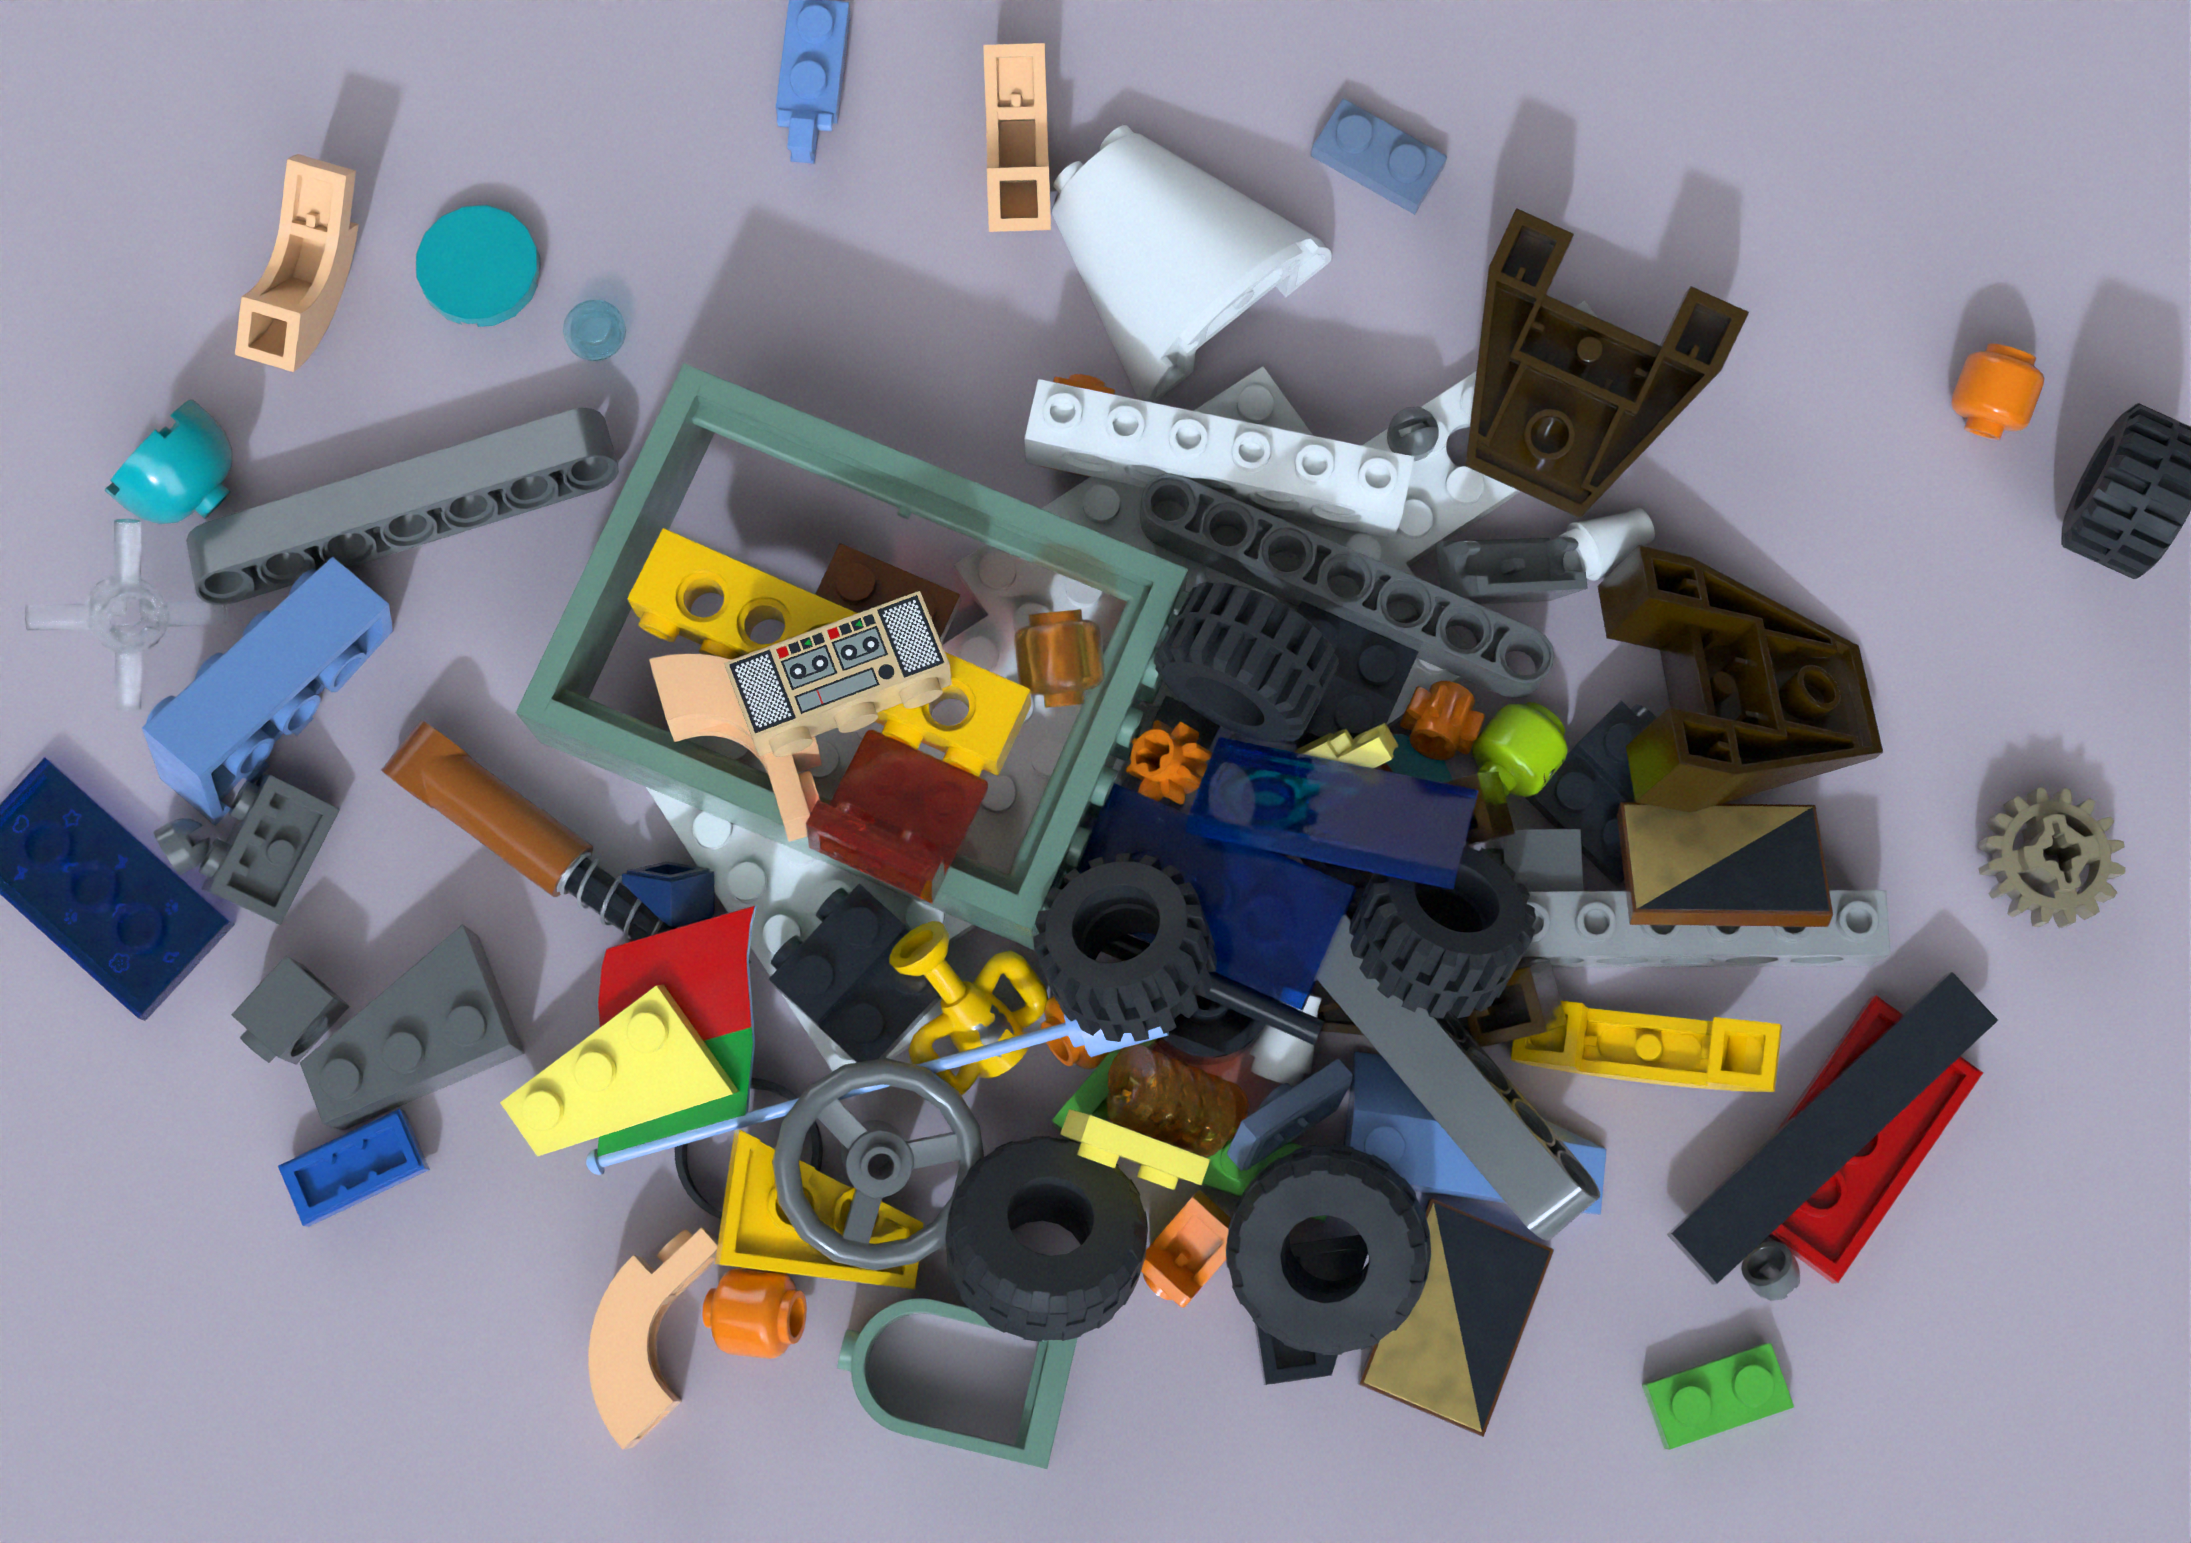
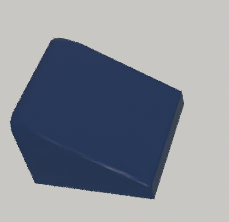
M665 861L627 870V873H622V883L668 926L680 927L711 919L714 915V871H710L709 868Z

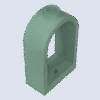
M908 1299L891 1304L878 1312L869 1320L861 1332L850 1329L846 1330L837 1369L851 1372L853 1387L860 1404L878 1424L902 1435L1048 1469L1078 1338L1066 1341L1046 1340L1039 1342L1016 1443L1011 1445L901 1418L889 1411L880 1402L871 1384L869 1375L871 1352L878 1337L889 1325L909 1315L931 1314L995 1329L988 1325L987 1321L976 1312H972L969 1308L936 1300Z

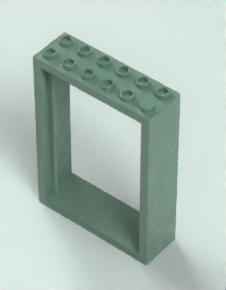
M683 363L515 713L539 742L1034 950L1033 936L1039 934L1035 925L1038 911L1050 910L1045 897L1053 887L1061 890L1065 875L1073 869L1081 873L1092 845L1089 842L1092 831L1087 829L1092 816L1103 820L1117 787V784H1114L1118 771L1113 769L1116 759L1119 758L1126 762L1130 759L1133 748L1132 741L1134 738H1139L1142 726L1139 724L1144 711L1139 710V706L1142 700L1153 704L1160 690L1163 680L1155 669L1154 656L1190 593L1186 591L1188 569ZM715 433L899 508L897 515L904 519H909L912 513L1127 601L1008 874L820 795L818 796L822 809L810 812L815 834L789 842L767 773L684 739L674 742L671 733L589 699L632 607L627 598L662 528L669 530Z

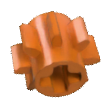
M1438 681L1431 685L1429 691L1420 686L1416 687L1400 722V727L1412 730L1410 743L1417 752L1431 759L1447 760L1455 755L1456 750L1465 755L1469 754L1474 740L1477 739L1485 719V714L1472 711L1475 705V698L1467 688L1451 681Z
M1156 720L1154 721L1153 729L1144 732L1139 738H1134L1132 741L1131 764L1126 767V772L1142 780L1138 792L1155 802H1159L1165 796L1181 805L1184 804L1186 794L1192 793L1199 786H1205L1207 783L1204 779L1207 771L1206 761L1212 757V752L1196 743L1199 732L1183 722L1178 723L1173 729L1163 722Z

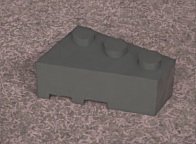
M462 924L304 1058L300 1065L322 1124L343 1131L525 1054L481 940L477 934Z

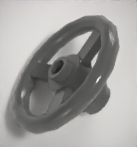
M889 1058L845 1064L808 1086L782 1121L772 1160L778 1203L798 1236L833 1262L874 1271L914 1264L945 1245L948 1213L956 1189L966 1177L967 1171L980 1158L984 1157L980 1125L960 1092L928 1068ZM883 1084L914 1091L940 1110L953 1132L905 1141L901 1133L889 1123L879 1120L860 1123L838 1098L854 1089ZM817 1118L842 1143V1164L851 1183L855 1187L842 1235L819 1219L803 1192L799 1161L806 1133ZM886 1154L888 1161L879 1168L873 1166L868 1169V1162L874 1155ZM959 1160V1170L952 1197L932 1223L905 1239L877 1244L869 1243L882 1197L890 1196L901 1190L908 1182L912 1169Z

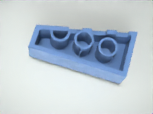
M334 557L329 559L318 570L310 569L303 573L295 581L289 596L271 612L265 610L256 615L246 626L242 638L225 654L216 653L209 657L198 669L195 680L177 697L168 696L152 709L142 730L159 778L216 826L230 811V807L222 801L242 778L254 784L270 767L265 760L271 753L274 743L282 734H295L298 736L314 719L312 716L317 711L321 700L319 694L326 687L330 692H338L393 632L389 603Z

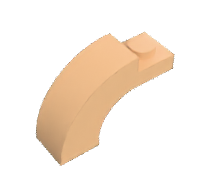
M1045 43L983 45L989 232L1051 230Z
M300 154L287 159L276 243L262 277L248 293L241 296L235 355L294 372L307 361L322 340L343 293L354 254L359 224L350 222L356 170Z
M685 653L649 659L674 742L697 736H718L745 746L761 761L768 773L788 841L814 835L810 812L821 810V803L811 770L802 773L797 772L822 765L815 736L812 737L813 742L810 746L795 754L775 757L773 752L759 757L724 665L725 662L731 661L730 659L706 654Z
M700 1228L694 1235L685 1229L676 1235L658 1253L657 1257L663 1264L656 1271L643 1257L633 1255L610 1282L595 1314L588 1350L591 1389L604 1424L622 1449L633 1448L682 1402L667 1384L660 1370L657 1358V1335L663 1316L672 1302L715 1262L718 1240L706 1229Z

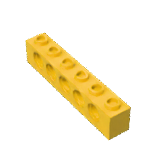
M662 528L627 598L637 617L641 618L638 625L643 630L668 642H675L677 636L680 635L700 644V654L719 656L730 660L858 614ZM706 593H716L724 597L722 607L714 615L697 617L691 614V607L699 596ZM774 619L785 625L783 634L773 643L759 644L750 639L752 630L761 621ZM945 652L950 664L952 685L942 688L943 693L939 698L916 708H905L902 703L877 712L878 718L874 722L884 726L881 733L888 739L914 750H918L921 742L945 753L943 761L965 774L979 777L982 770L999 776L1030 710L1031 689ZM946 699L960 700L969 708L965 719L960 723L951 726L942 725L931 716L938 703Z

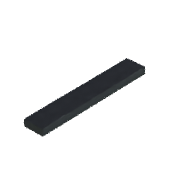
M1953 972L1946 974L1679 1222L1667 1236L1712 1285L1718 1284L1986 1033L1998 1019Z

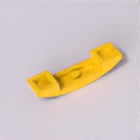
M1561 1001L1567 1024L1548 1032L1513 1040L1511 1060L1516 1063L1668 1086L1729 1091L1775 1092L1782 1025L1713 1017V1021L1592 1009L1587 1008L1583 1003Z

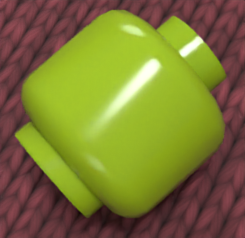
M1527 702L1524 705L1512 703L1502 707L1477 736V739L1474 740L1472 755L1479 767L1477 773L1499 772L1505 797L1510 793L1523 797L1537 794L1566 759L1568 746L1564 738V725L1553 712L1535 702Z

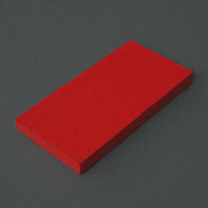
M1877 995L1870 997L1776 1132L1903 1014ZM1960 1056L1775 1229L1769 1237L1776 1242L1786 1245L1794 1256L1832 1284L1839 1283L1978 1082L1983 1072Z

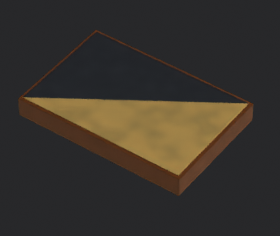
M1620 803L1617 819L1630 925L1829 926L1833 917V910L1815 805L1718 804L1688 813L1643 803Z
M1431 1198L1428 1200L1425 1208L1430 1230L1431 1259L1428 1278L1422 1295L1409 1317L1399 1328L1387 1334L1379 1343L1372 1345L1357 1384L1484 1437L1554 1249Z

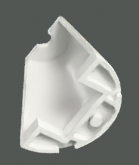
M1122 125L1113 130L1102 142L1100 151L1084 165L1080 161H1076L1067 166L1058 175L1053 184L1059 195L1054 203L1052 215L1138 400L1152 403L1158 401L1193 372L1195 353L1200 346L1274 287L1286 298L1332 260L1331 251L1319 238L1145 136L1133 133L1127 125Z

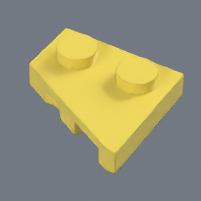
M1071 1109L1068 1111L1060 1135L1081 1142L1077 1155L1112 1168L1116 1167L1119 1157L1140 1165L1137 1177L1175 1190L1179 1178L1202 1185L1210 1159Z

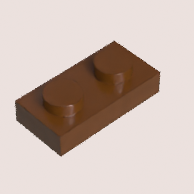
M839 543L815 595L853 612L861 613L920 591L941 644L962 602L961 594L842 543Z

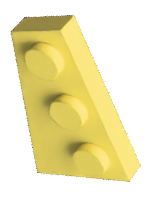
M657 985L501 1101L500 1104L538 1157L737 1093L739 1090L664 985Z

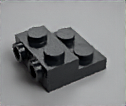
M1301 601L1297 612L1312 623L1332 644L1339 664L1307 728L1298 741L1309 744L1329 733L1335 734L1343 729H1347L1352 739H1354L1361 733L1381 724H1387L1419 652ZM1286 741V743L1283 744L1291 745L1293 742Z
M1622 701L1576 744L1540 792L1525 797L1555 828L1580 829L1582 854L1616 887L1624 880L1617 814L1621 802L1637 803L1634 797L1626 745L1657 718L1642 705L1636 704L1630 709Z
M859 883L850 893L841 887L824 901L816 913V917L822 923L805 941L798 935H795L781 946L770 963L777 970L769 978V981L781 994L856 1063L886 1058L942 998L924 975L911 976L900 974L889 963L893 948L901 938L909 933V930L903 922Z

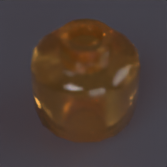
M1082 609L1029 614V625L1021 627L1014 635L1018 684L1031 689V695H1043L1045 708L1084 704L1083 691L1098 687L1105 679L1099 625L1092 620L1083 619Z

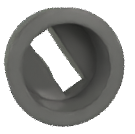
M1407 407L1399 411L1392 418L1387 431L1389 448L1394 453L1414 456V461L1426 458L1433 451L1438 440L1439 428L1437 421L1429 411L1421 407ZM1418 423H1423L1426 428L1418 429L1403 437L1399 433L1400 429Z
M180 818L153 831L161 849L179 875L188 872L202 863L211 846L210 837L194 844L189 834L203 825L193 819Z
M1768 1241L1759 1244L1742 1262L1741 1270L1743 1277L1756 1294L1767 1300L1785 1299L1788 1297L1787 1294L1800 1284L1798 1262L1788 1247L1780 1242ZM1769 1267L1777 1273V1276L1771 1279L1762 1274Z

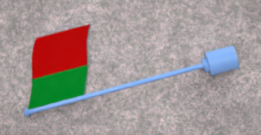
M757 906L606 949L601 968L598 997L600 1027L655 986L664 985L739 1092L600 1136L598 1149L592 1150L586 1159L587 1168L592 1173L601 1175L604 1174V1167L786 1116L799 1098L748 1112L755 1050L749 953L752 924ZM1064 1014L1065 1023L917 1065L926 1067L933 1073H938L1065 1036L1070 1037L1074 1048L1085 1045L1089 1056L1093 1057L1168 1036L1169 1032L1163 1034L1161 1028L1157 1027L1148 1031V1040L1135 1042L1131 1033H1124L1121 1042L1107 1041L1101 1029L1092 1036L1080 1029L1076 1019L1070 1021ZM883 1084L854 1089L838 1099L842 1100L888 1087L889 1085Z

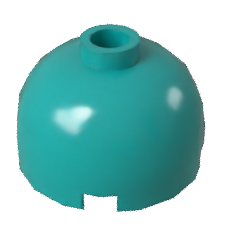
M191 399L170 415L176 423L170 429L167 426L159 432L155 429L110 479L112 484L105 488V492L121 506L143 520L157 524L178 523L192 515L195 511L206 519L231 492L222 484L232 467V447L227 434L205 409Z

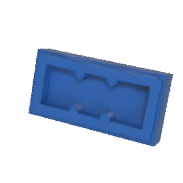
M397 1109L278 1165L302 1226L306 1227L321 1222L430 1170L406 1112L402 1109Z

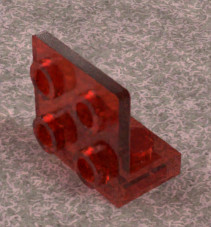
M868 730L829 805L817 800L806 822L809 848L933 904L988 792V782L898 740L887 737L878 731Z

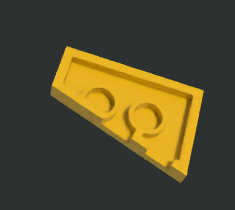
M740 1129L734 1130L715 1264L915 1289L919 1261L914 1264L874 1271L833 1262L802 1240L778 1203L772 1164L775 1149ZM800 1160L803 1192L819 1219L842 1235L855 1188L849 1187L815 1170V1167ZM881 1201L869 1243L877 1244L908 1238L922 1229L924 1223Z

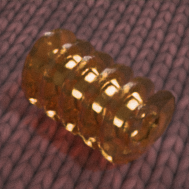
M1136 1044L1122 1048L1114 1058L1108 1073L1107 1085L1109 1090L1106 1105L1108 1117L1113 1124L1131 1129L1148 1137L1150 1136L1153 1139L1205 1158L1215 1155L1223 1148L1226 1142L1235 1136L1241 1121L1247 1117L1249 1102L1246 1092L1239 1084L1224 1080L1222 1077L1207 1073L1200 1068L1187 1065L1185 1062L1170 1058L1163 1053L1150 1050L1143 1045Z

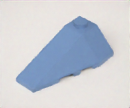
M1354 1052L1352 1064L1353 1077L1350 1084L1344 1137L1345 1146L1354 1147V1149L1370 1155L1374 1154L1389 1163V1166L1397 1174L1407 1180L1415 1192L1506 1203L1381 1055ZM1543 1119L1584 1166L1599 1188V1199L1582 1213L1600 1215L1607 1149Z

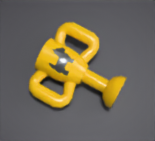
M931 921L924 923L901 938L890 954L889 963L900 974L911 976L924 975L942 997L940 1001L942 1014L922 1026L913 1035L908 1049L911 1063L917 1065L940 1058L932 1047L933 1042L948 1035L958 1051L963 1052L1027 1034L1024 1029L1031 1026L1043 1015L1048 1001L1046 986L1025 958L1012 950L997 953L987 961L973 983L969 981L962 982L945 960L948 953L949 934L941 922ZM1002 974L1007 977L1025 1001L1024 1007L1010 1012L1007 1006L992 994ZM1029 1047L963 1065L956 1075L950 1069L935 1074L963 1095L971 1088L978 1076L989 1079L1009 1071L1023 1058Z

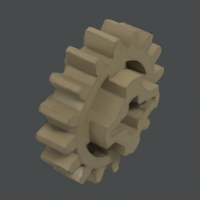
M2044 787L2037 788L2027 794V802L2019 795L2004 804L2006 814L1997 813L1989 818L1986 823L1997 835L1988 836L1978 843L1980 850L1992 854V861L1978 868L1980 875H1995L1998 884L1988 894L1992 899L2007 894L2012 899L2007 914L2012 918L2027 909L2030 910L2031 923L2034 927H2041L2049 923L2052 916L2057 926L2064 928L2076 923V914L2083 920L2100 912L2096 901L2104 903L2113 899L2118 893L2107 880L2115 879L2125 874L2126 867L2111 861V854L2125 847L2124 841L2108 840L2104 833L2112 826L2114 820L2110 816L2096 821L2091 816L2095 806V801L2091 798L2077 806L2071 805V789H2061L2053 795L2051 800ZM2026 822L2027 828L2022 830L2024 842L2019 850H2013L2016 834ZM2043 850L2047 855H2057L2059 865L2053 860L2046 861ZM2085 865H2090L2087 879L2082 886L2079 874ZM2082 886V888L2077 892L2076 888Z

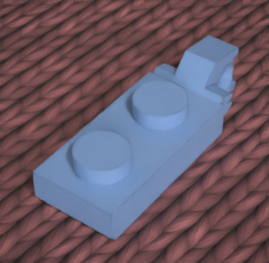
M789 0L776 112L778 127L789 128L787 148L791 151V162L815 164L819 130L832 131L833 123L838 124L850 24L849 2Z

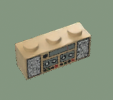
M920 591L724 663L759 757L773 752L775 757L795 754L810 746L813 742V736L837 727L839 732L842 733L859 730L873 723L878 718L877 712L902 703L908 709L926 705L942 695V688L952 685L950 664Z

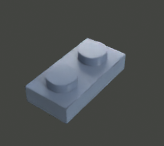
M1344 98L1313 144L1311 157L1414 215L1444 169L1447 161L1446 155Z

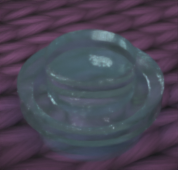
M587 300L576 305L568 313L563 325V335L568 347L576 356L588 361H600L610 358L622 347L626 337V325L621 313L612 304L602 300Z

